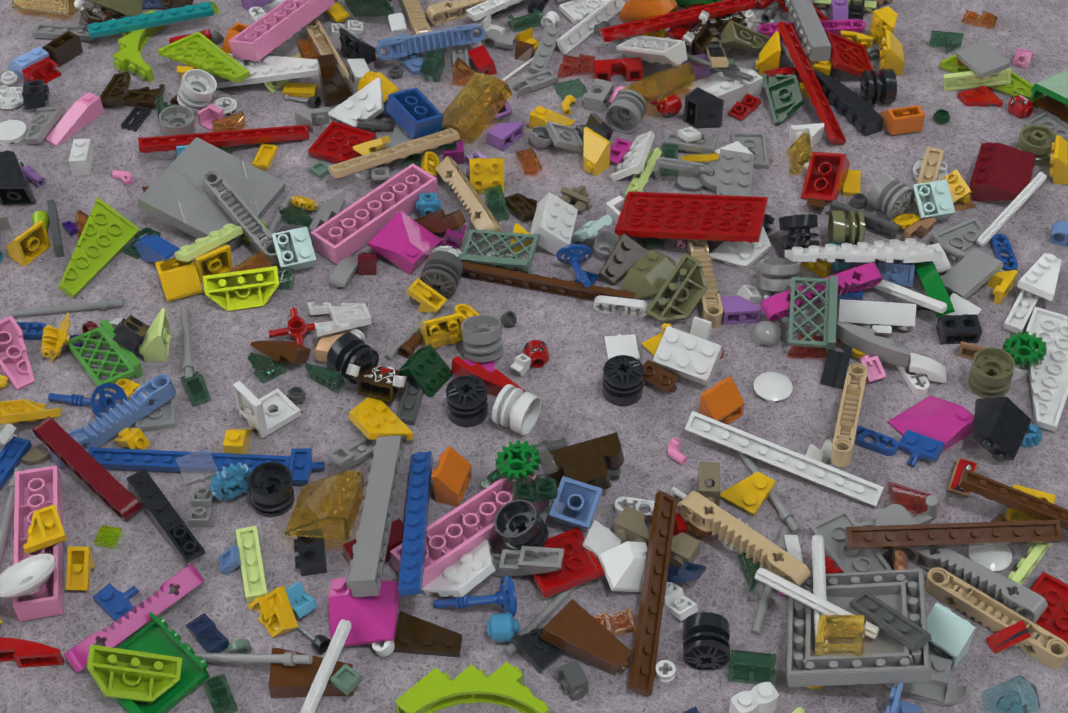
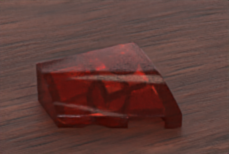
M580 54L579 57L564 55L563 62L560 64L558 78L592 72L595 56Z
M800 334L797 340H802L804 336ZM821 334L820 336L813 335L811 337L815 341L823 342ZM836 340V344H835V349H834V351H836V349H837V347H838V341H837V340ZM792 346L787 357L826 358L828 351H826V348Z
M894 482L887 483L890 497L894 500V504L902 505L906 510H915L916 514L928 511L926 498L933 494Z

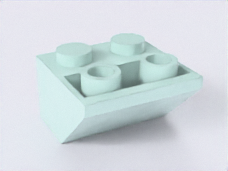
M947 179L912 186L921 219L935 217L937 221L946 220L955 213Z
M307 226L271 234L281 269L298 271L315 267L316 256Z
M937 602L927 617V630L932 638L928 642L929 653L952 660L951 668L954 669L968 653L976 627Z

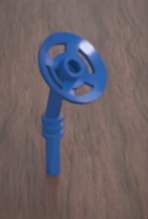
M572 244L559 249L556 253L557 260L565 264H571L578 282L582 283L585 287L591 286V281L579 264L592 257V249L582 244Z
M114 383L99 385L93 391L91 398L75 394L70 396L49 393L48 395L49 401L70 403L72 406L79 407L83 405L91 406L92 412L99 418H102V415L99 414L100 412L109 413V411L102 409L116 408L117 399L121 400V405L123 399L127 400L124 390ZM104 388H111L115 390L116 393H113L111 391H105Z
M505 575L501 579L499 592H496L494 595L473 597L464 595L456 598L434 600L433 605L434 608L457 607V609L470 608L472 605L496 603V605H500L503 613L507 611L515 617L517 597L511 577Z

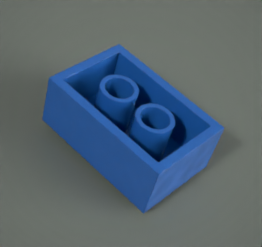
M417 87L388 94L386 111L412 139L441 131L444 115Z

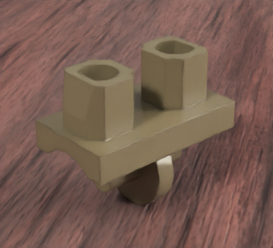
M585 186L573 187L572 190L562 187L560 190L562 194L560 199L568 204L574 203V207L578 209V214L582 215L586 209L590 210L592 208V205L589 203V193L586 192Z

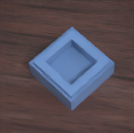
M232 545L219 555L222 574H229L241 565L239 547Z

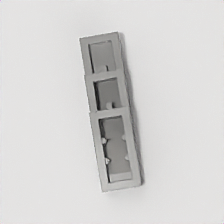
M346 190L335 195L320 209L308 228L309 235L310 232L339 213L347 194Z
M837 321V339L871 357L878 355L881 361L907 368L911 349L892 345L893 339L874 335V329Z
M522 546L521 550L503 549L502 554L492 553L495 571L489 576H522L561 570L565 550L561 548Z

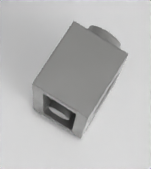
M595 78L594 82L589 85L587 93L583 95L582 103H584V109L603 113L607 106V101L614 91V82Z

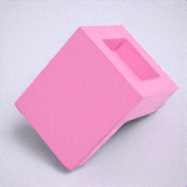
M213 103L197 112L199 125L209 131L225 122L223 110Z

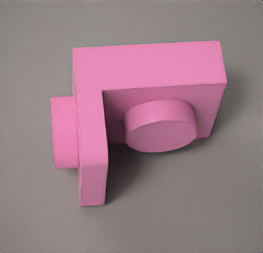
M1018 48L1012 65L1028 69L1034 51Z
M867 355L859 359L860 362L858 363L865 365L868 370L867 384L887 377L878 355L874 357Z

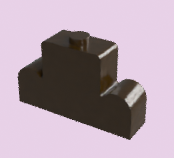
M617 432L540 454L541 468L545 480L549 485L553 486L559 485L564 476L605 490L611 487L607 467L614 469L624 463V455Z

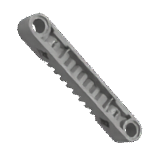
M206 171L203 175V181L208 194L224 209L225 213L229 215L230 219L232 218L237 226L242 227L245 237H248L256 251L268 264H279L269 230L218 171Z
M947 547L902 548L907 553L908 561L928 572L935 567L945 569L1033 623L1037 622L1048 607L1047 601L1038 593Z

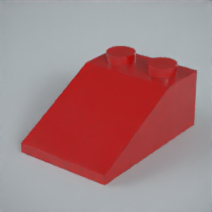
M812 152L801 199L808 200V198L827 202L836 200L846 181L850 166L846 154Z

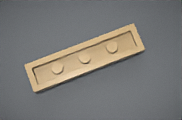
M931 147L926 148L917 184L936 181L944 150ZM915 197L912 205H917Z

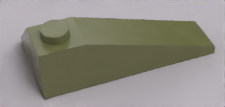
M85 0L121 16L132 17L142 14V0Z
M731 20L720 34L724 46L740 50L761 52L770 40V37ZM780 42L781 53H784L783 44Z

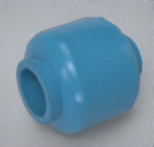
M510 612L493 614L490 620H487L488 638H492L495 643L512 642L511 638L516 633H520L519 620H515Z

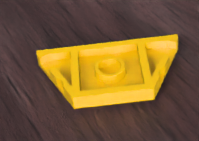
M367 397L349 412V419L369 440H377V437L395 435L406 436L407 440H413L414 433L382 400Z
M27 399L0 401V424H18L20 421L35 422L36 419H44L48 416L51 418L60 417L62 409L58 407L46 409V404Z

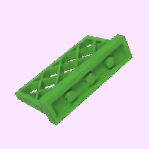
M107 319L100 322V327L69 339L66 345L97 387L103 383L115 384L120 379H127L132 376L135 379L143 376L141 362L134 353L112 340L116 334L113 332L114 328ZM97 335L101 336L100 340L91 339ZM79 342L84 343L82 347L73 346V344ZM88 344L97 345L95 349L87 348ZM101 346L109 347V350L103 351L100 350ZM84 353L92 354L91 358H84L82 356ZM97 355L105 356L104 360H98L95 358ZM110 357L118 358L117 362H111L108 360ZM92 364L101 365L99 370L91 369ZM105 366L114 367L112 372L104 371ZM118 368L127 369V371L123 373L117 372ZM100 376L109 377V379L102 382L99 380Z

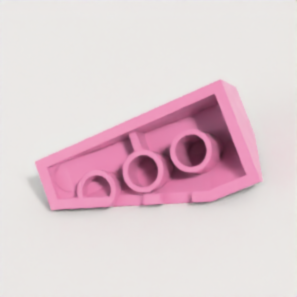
M90 92L79 98L67 109L45 138V141L57 147L104 113L101 98Z
M9 316L0 320V373L3 376H7L10 384L18 391L35 382L28 359L26 345L24 344L22 330L14 318Z

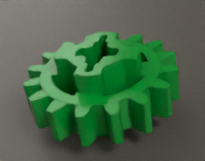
M1019 331L1017 336L1011 334L1010 338H1006L1005 343H1003V350L1013 357L1015 365L1019 363L1021 367H1024V364L1032 367V363L1038 365L1039 360H1044L1047 351L1046 342H1042V337L1036 338V333L1029 335L1028 331L1025 334Z
M517 440L514 445L510 441L509 447L502 446L503 452H497L498 458L495 459L497 471L501 473L503 479L508 477L509 482L516 479L517 483H519L521 478L528 481L527 476L534 477V470L539 471L540 469L538 465L541 464L539 450L535 449L534 444L529 446L528 441L521 444L520 440Z

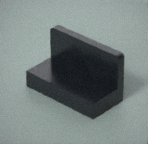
M590 113L586 125H576L575 127L583 137L584 127L590 128L609 141L613 133L596 113Z
M845 346L843 352L828 350L820 384L843 389L853 347Z

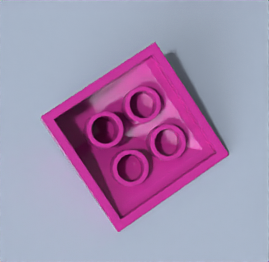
M399 211L368 242V246L411 275L443 240L402 211Z
M931 395L887 422L902 436L908 429L944 442L945 448L942 452L971 435L974 431V415L961 405Z
M347 577L331 579L328 596L331 640L342 619L350 621L352 626L343 648L395 640L400 603L399 582L382 580L379 596L353 597L351 588L347 587Z

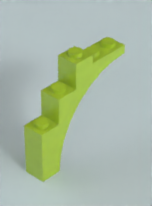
M150 10V11H148V12L145 13V14L153 13V12H155V11ZM164 25L124 32V37L117 40L119 51L112 55L115 69L122 72L130 71L132 74L135 73L142 80H146L149 83L154 81L153 69L144 62L141 53L147 41L156 32L164 28Z
M507 661L488 678L483 670L476 669L472 664L453 680H451L446 672L442 673L435 667L395 701L396 713H435L444 708L469 703L497 704L513 708L521 713H549V707L542 699L538 700L531 690L523 685V673L517 666H512Z

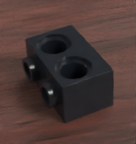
M44 79L24 82L22 96L26 110L46 107V101H49V87L45 85Z
M130 314L127 319L123 318L113 331L116 335L112 340L133 352L150 326Z
M977 314L939 316L936 326L941 345L960 344L961 341L979 343L982 334Z
M323 527L297 530V539H294L295 552L299 553V556H295L296 569L301 570V576L327 573Z

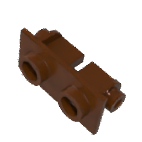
M647 359L643 365L644 380L666 393L670 391L675 392L677 389L675 383L679 377Z

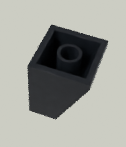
M8 150L0 152L1 205L36 204L37 201L25 171L15 152Z
M1008 397L978 398L975 401L973 438L980 443L982 448L990 452L994 459L998 461L1014 460L1032 419Z

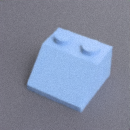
M37 47L12 60L7 67L24 80L21 70L48 57L49 53L41 47Z

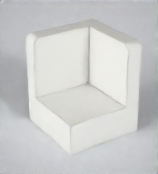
M620 195L606 203L607 215L616 224L624 205V198Z

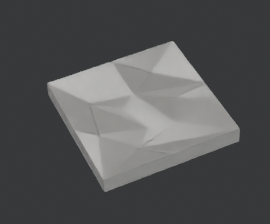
M196 137L139 197L138 208L197 239L205 238L210 232L218 231L226 224L236 225L232 218H229L224 209L206 191L203 181V175L206 171H218L258 219H261L285 191L286 182ZM244 232L222 245L229 244L232 253L243 240Z
M923 569L826 574V597L828 602L871 623L851 609L849 604L850 601L866 590L928 632ZM810 575L800 586L813 593V575ZM789 597L787 679L789 687L931 682L928 643L918 651L913 652L882 629L879 630L875 639H871L827 616L828 649L825 651L817 650L815 647L814 609Z

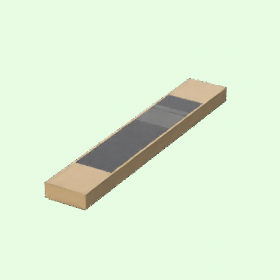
M713 37L705 48L710 64L713 68L728 67L729 61L718 38Z

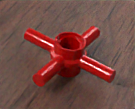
M291 308V319L288 321V327L268 331L269 337L289 335L291 340L304 346L303 339L306 338L308 331L315 330V323L305 324L304 319L298 316L297 308Z

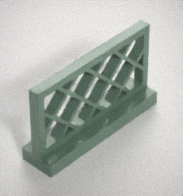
M470 229L462 254L459 253L458 258L461 262L466 261L472 264L487 265L489 267L531 274V264L539 242V235ZM474 235L482 236V239L474 243L473 241ZM493 237H498L500 239L494 242L493 244L489 242V240ZM509 239L516 240V242L512 243L509 246L506 243V241H508ZM527 240L533 241V243L527 247L523 245V243ZM486 242L489 246L480 251L478 246ZM504 244L506 248L497 252L495 248ZM519 245L523 248L517 253L512 251V249ZM474 248L477 250V253L474 255L468 254ZM491 250L495 253L492 256H484L485 253ZM507 252H510L512 255L508 258L501 257ZM525 253L528 255L527 260L518 258Z
M830 275V279L791 278L788 346L826 348V351L835 349L838 276ZM795 283H803L807 288L800 292L795 287ZM817 284L825 285V290L819 293L813 287ZM809 290L816 295L810 301L804 296ZM799 298L806 303L800 309L794 304ZM818 299L825 304L821 309L813 305ZM808 307L816 312L810 317L803 312ZM799 314L805 319L800 325L793 320ZM818 315L824 320V323L820 326H817L812 321ZM808 323L815 329L809 334L802 329ZM799 331L804 338L802 340H792L793 334ZM818 332L823 336V342L815 341L811 337Z

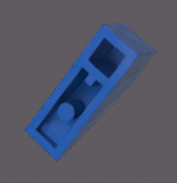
M146 233L138 238V242L134 243L145 263L167 260L180 250L177 246L156 234L148 235Z

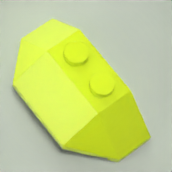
M277 266L203 276L205 295L226 311L265 306L280 285Z

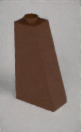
M573 599L542 629L540 635L542 640L614 676L619 671L624 672L632 663L630 658L633 652Z
M272 648V654H284L285 652H294L280 648ZM312 656L313 661L311 664H296L295 666L271 663L269 676L271 698L307 697L323 658ZM336 662L330 678L345 664L344 662ZM346 663L351 668H353V664ZM329 678L322 697L354 695V689L346 695L332 685Z

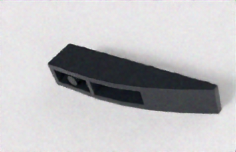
M813 70L829 103L834 105L838 112L843 114L847 121L856 127L858 132H861L866 137L882 131L884 119L863 98L830 76L818 70Z
M146 469L126 478L130 493L139 501L142 509L163 538L186 563L206 553Z

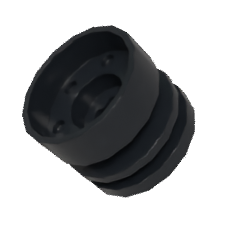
M880 69L878 73L876 70H865L862 72L860 93L861 97L869 105L871 103L875 105L879 100L882 104L895 102L897 79L893 69Z
M800 214L779 218L780 230L788 231V235L780 238L783 241H789L781 244V249L792 250V247H802L805 249L811 245L820 246L819 241L811 240L819 237V234L810 233V229L818 227L816 214Z
M352 333L339 337L332 344L327 355L329 366L336 372L341 373L352 384L358 383L351 375L346 374L349 363L359 366V371L364 372L372 366H377L379 362L377 351Z
M618 355L610 358L603 367L602 392L604 398L609 403L621 407L637 403L643 394V364L638 359L627 355Z
M465 375L454 378L448 383L446 400L447 414L450 421L457 426L466 428L481 424L488 415L487 387L483 380L476 376Z
M266 462L252 470L248 483L254 510L264 517H277L288 512L294 504L295 495L292 474L287 466L279 462Z
M524 499L513 500L506 503L497 512L494 521L495 529L509 550H521L522 546L544 547L548 540L549 532L546 524L531 502Z
M700 612L688 616L683 621V661L686 665L698 670H718L730 662V624L728 620L716 613Z

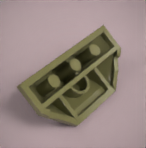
M650 249L629 269L619 290L634 292L635 299L637 300L655 297L677 266L676 261Z
M685 253L645 313L660 322L688 319L707 291L701 261Z

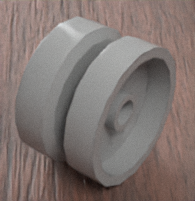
M787 258L761 260L760 272L764 275L759 277V287L769 291L791 290V278L798 277L796 274L801 271V262H793ZM795 283V287L800 286V283Z

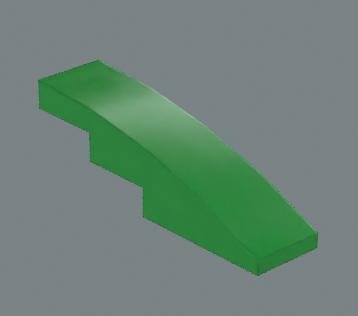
M933 261L914 263L915 271L926 296L947 304V310L944 314L933 311L936 317L955 312Z

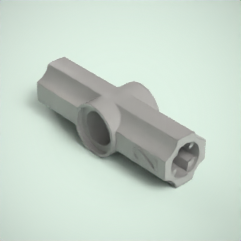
M475 29L473 31V36H477L479 34L478 29ZM491 29L489 32L485 31V37L481 43L486 48L495 49L500 47L514 50L517 37L501 34L498 30Z

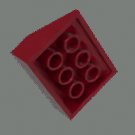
M981 143L970 182L972 201L1014 200L1031 181L1036 154L1002 143Z

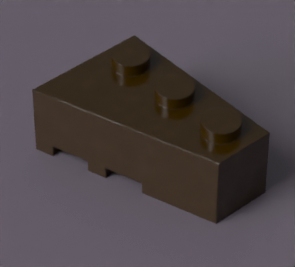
M334 54L317 56L324 105L341 104L354 95V91L342 72Z

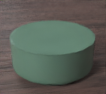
M239 639L228 645L229 653L249 654L252 650L250 641L247 639Z

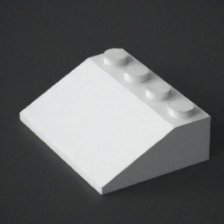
M739 68L740 72L754 76L753 81L729 78L724 76L723 72H718L682 86L681 90L688 95L699 87L724 100L723 108H726L737 101L740 102L747 93L752 96L762 93L763 78L754 70Z

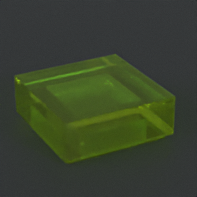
M101 525L94 540L95 546L115 549L123 533L122 528Z

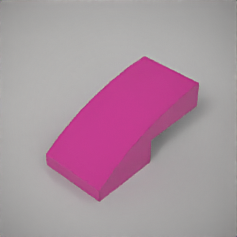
M616 138L613 146H610V163L616 165L622 163L624 155L630 151L629 148L632 142Z

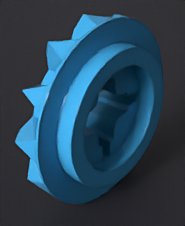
M1030 423L1027 429L1029 433L1026 437L1024 436L1021 446L1024 447L1036 446L1042 440V430L1038 429V425Z

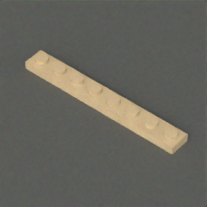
M449 128L328 166V170L335 179H341L352 173H360L364 169L376 168L377 165L383 163L388 164L399 158L404 159L412 154H420L428 149H436L440 145L452 144L454 141L459 140L460 136L456 130Z

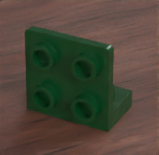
M431 344L418 349L398 370L400 372L399 376H412L428 397H433L454 374Z

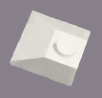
M627 541L599 554V561L612 591L642 592L648 552L645 542Z

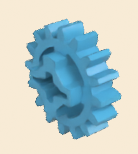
M238 462L236 466L230 463L228 468L223 466L221 472L216 471V477H211L212 483L209 486L213 496L219 501L223 499L224 502H227L229 498L234 500L237 496L242 497L243 492H249L247 489L249 487L248 479L252 470L246 463L242 465Z

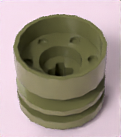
M843 210L830 211L828 243L841 245L846 240L847 243L852 245L855 243L857 245L858 242L864 241L866 226L863 211H856V214H854V211H849L847 219H845Z
M986 347L979 350L974 355L968 380L969 388L973 393L982 398L1004 397L1009 391L1015 368L1013 357L1005 350L996 347Z

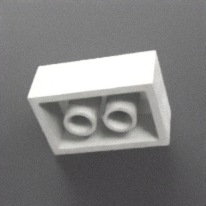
M548 192L537 204L530 234L539 235L538 245L556 256L559 249L570 245L578 209Z
M667 326L653 358V363L670 373L709 386L723 352L722 346Z

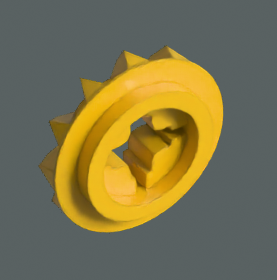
M295 195L290 200L294 206L314 211L318 207L314 200L304 196Z
M911 213L896 216L891 222L899 224L898 230L907 229L920 221V217Z

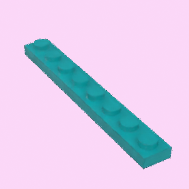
M202 2L200 4L186 5L185 7L139 14L116 20L111 19L100 23L95 22L87 25L90 39L213 16L214 10L211 2Z

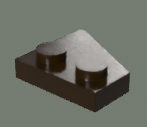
M160 84L159 88L151 90L149 87L128 90L124 105L156 108L165 91V85Z
M519 193L504 197L503 203L523 222L534 218L537 200L527 198Z

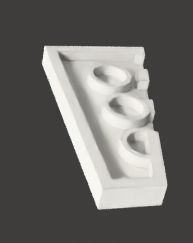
M652 131L637 136L629 148L630 151L624 155V162L617 165L616 173L611 174L610 178L612 181L620 180L632 174L637 175L643 171L655 137Z
M1044 253L1019 280L1017 287L1052 301L1062 260L1053 254Z

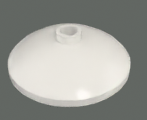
M47 553L34 555L19 561L0 574V597H21L37 592L54 571L56 565L54 556Z

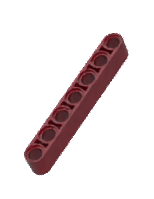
M48 416L32 429L35 436L120 518L123 517L125 522L142 509L139 501L51 417Z

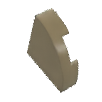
M34 446L21 458V462L24 465L44 463L51 456L50 453Z

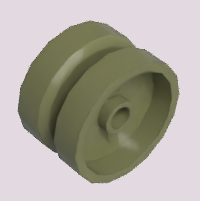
M1042 125L1026 126L1019 134L1016 148L1036 154L1034 166L1046 165L1050 162L1051 154H1054L1051 153L1052 142H1056L1057 134L1050 128Z

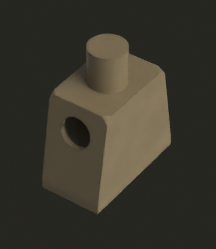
M699 462L697 492L717 506H719L720 462ZM712 480V486L705 485V481Z

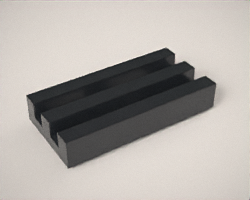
M136 105L121 124V129H133L136 132L150 115L151 108Z

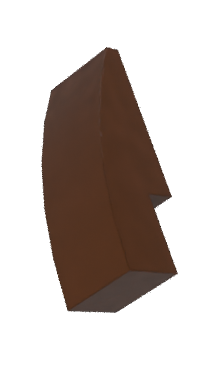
M443 209L414 219V221L431 233L446 232L447 228L455 230L461 228L466 223L460 209L446 215Z
M260 340L251 342L250 345L276 362L290 361L294 364H303L307 362L311 349L301 344L285 340Z

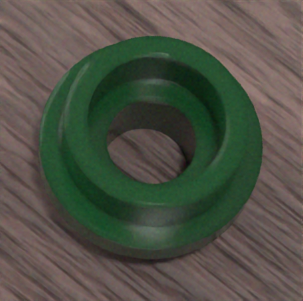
M939 109L934 113L933 120L940 124L948 123L950 120L949 112Z

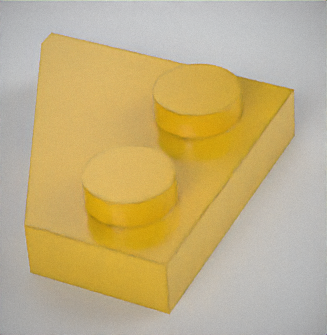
M55 504L33 512L32 524L27 532L28 540L23 548L25 554H29L67 540Z

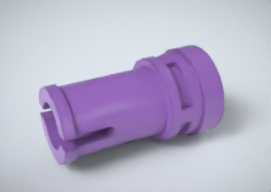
M30 166L23 167L28 181H31L38 187L45 184L46 179L37 174Z

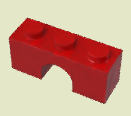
M641 57L593 60L594 80L597 78L611 82L612 76L622 75L626 78L627 82L643 81Z

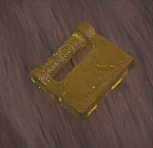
M803 132L787 150L791 165L789 168L790 175H799L801 167L809 162L812 157L810 135L806 132Z
M819 615L815 644L816 655H825V653H855V655H864L865 615ZM825 640H855V644H825Z

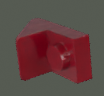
M360 252L358 254L359 275L377 274L379 253Z

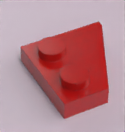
M987 86L962 91L957 95V98L965 106H1003V101Z

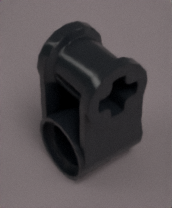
M850 0L848 19L863 20L865 0H861L859 3Z

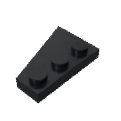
M536 628L530 630L529 633L513 636L511 641L539 673H542L567 653L540 638L543 628Z

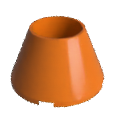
M627 0L618 19L623 23L676 12L678 4L676 0Z

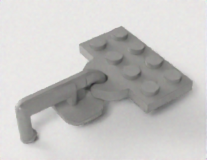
M720 149L719 161H712L707 164L659 157L655 163L653 179L655 181L662 180V168L678 170L677 184L683 189L698 190L706 186L716 191V195L751 196L754 154Z
M929 495L926 498L928 511L913 518L902 505L892 504L878 512L876 522L865 521L857 523L849 511L844 509L811 525L810 532L813 536L822 535L824 537V550L826 554L834 560V565L840 567L844 573L890 571L893 569L884 559L890 549L847 550L845 528L853 526L928 524L937 517L939 499L936 495Z

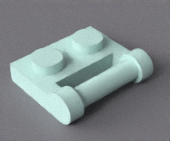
M605 215L599 220L586 222L572 234L571 241L583 242L588 238H594L598 235L597 231L600 228L609 226L612 223V218L609 215Z

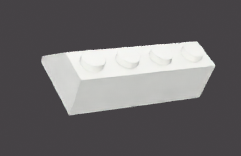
M636 35L616 46L617 50L628 58L641 57V61L644 60L649 63L659 62L660 64L679 66L688 59L685 41Z
M837 299L836 321L849 324L860 323L861 327L871 328L872 324H879L881 326L896 325L900 330H909L910 326L915 327L916 304Z

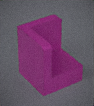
M456 141V150L444 151L443 158L445 159L449 156L457 164H465L463 141Z
M463 224L460 233L447 228L441 245L459 249L467 226Z

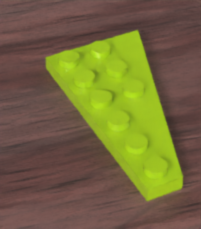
M199 31L158 49V53L161 56L204 70L235 83L242 82L251 77L249 70Z
M956 54L940 61L938 66L952 73L972 71L956 57ZM1011 71L1010 84L988 86L1013 97L1022 95L1031 100L1032 103L1044 97V94L1031 99L1033 85L1013 71Z
M97 197L58 288L73 299L139 233L140 228Z

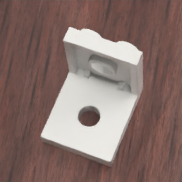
M241 381L233 384L239 416L247 419L248 425L252 430L256 428L259 431L261 439L301 416L300 409L278 388L258 399ZM271 410H278L275 413H269Z

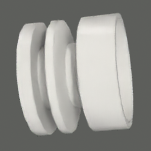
M191 69L185 72L177 93L179 105L190 108L194 113L210 105L217 88L215 78L210 73L200 69Z
M507 384L495 400L492 410V421L496 424H501L503 427L510 426L512 431L526 435L539 417L542 399L540 396L530 392L524 393L522 389Z

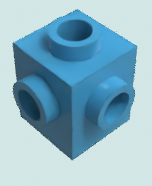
M419 193V200L416 201V211H420V217L441 209V200H437V193Z

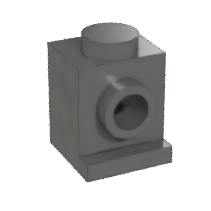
M577 660L556 668V680L561 684L563 692L569 693L571 699L579 700L588 693L589 681Z

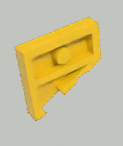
M757 471L721 492L720 498L755 516L775 487L776 481Z

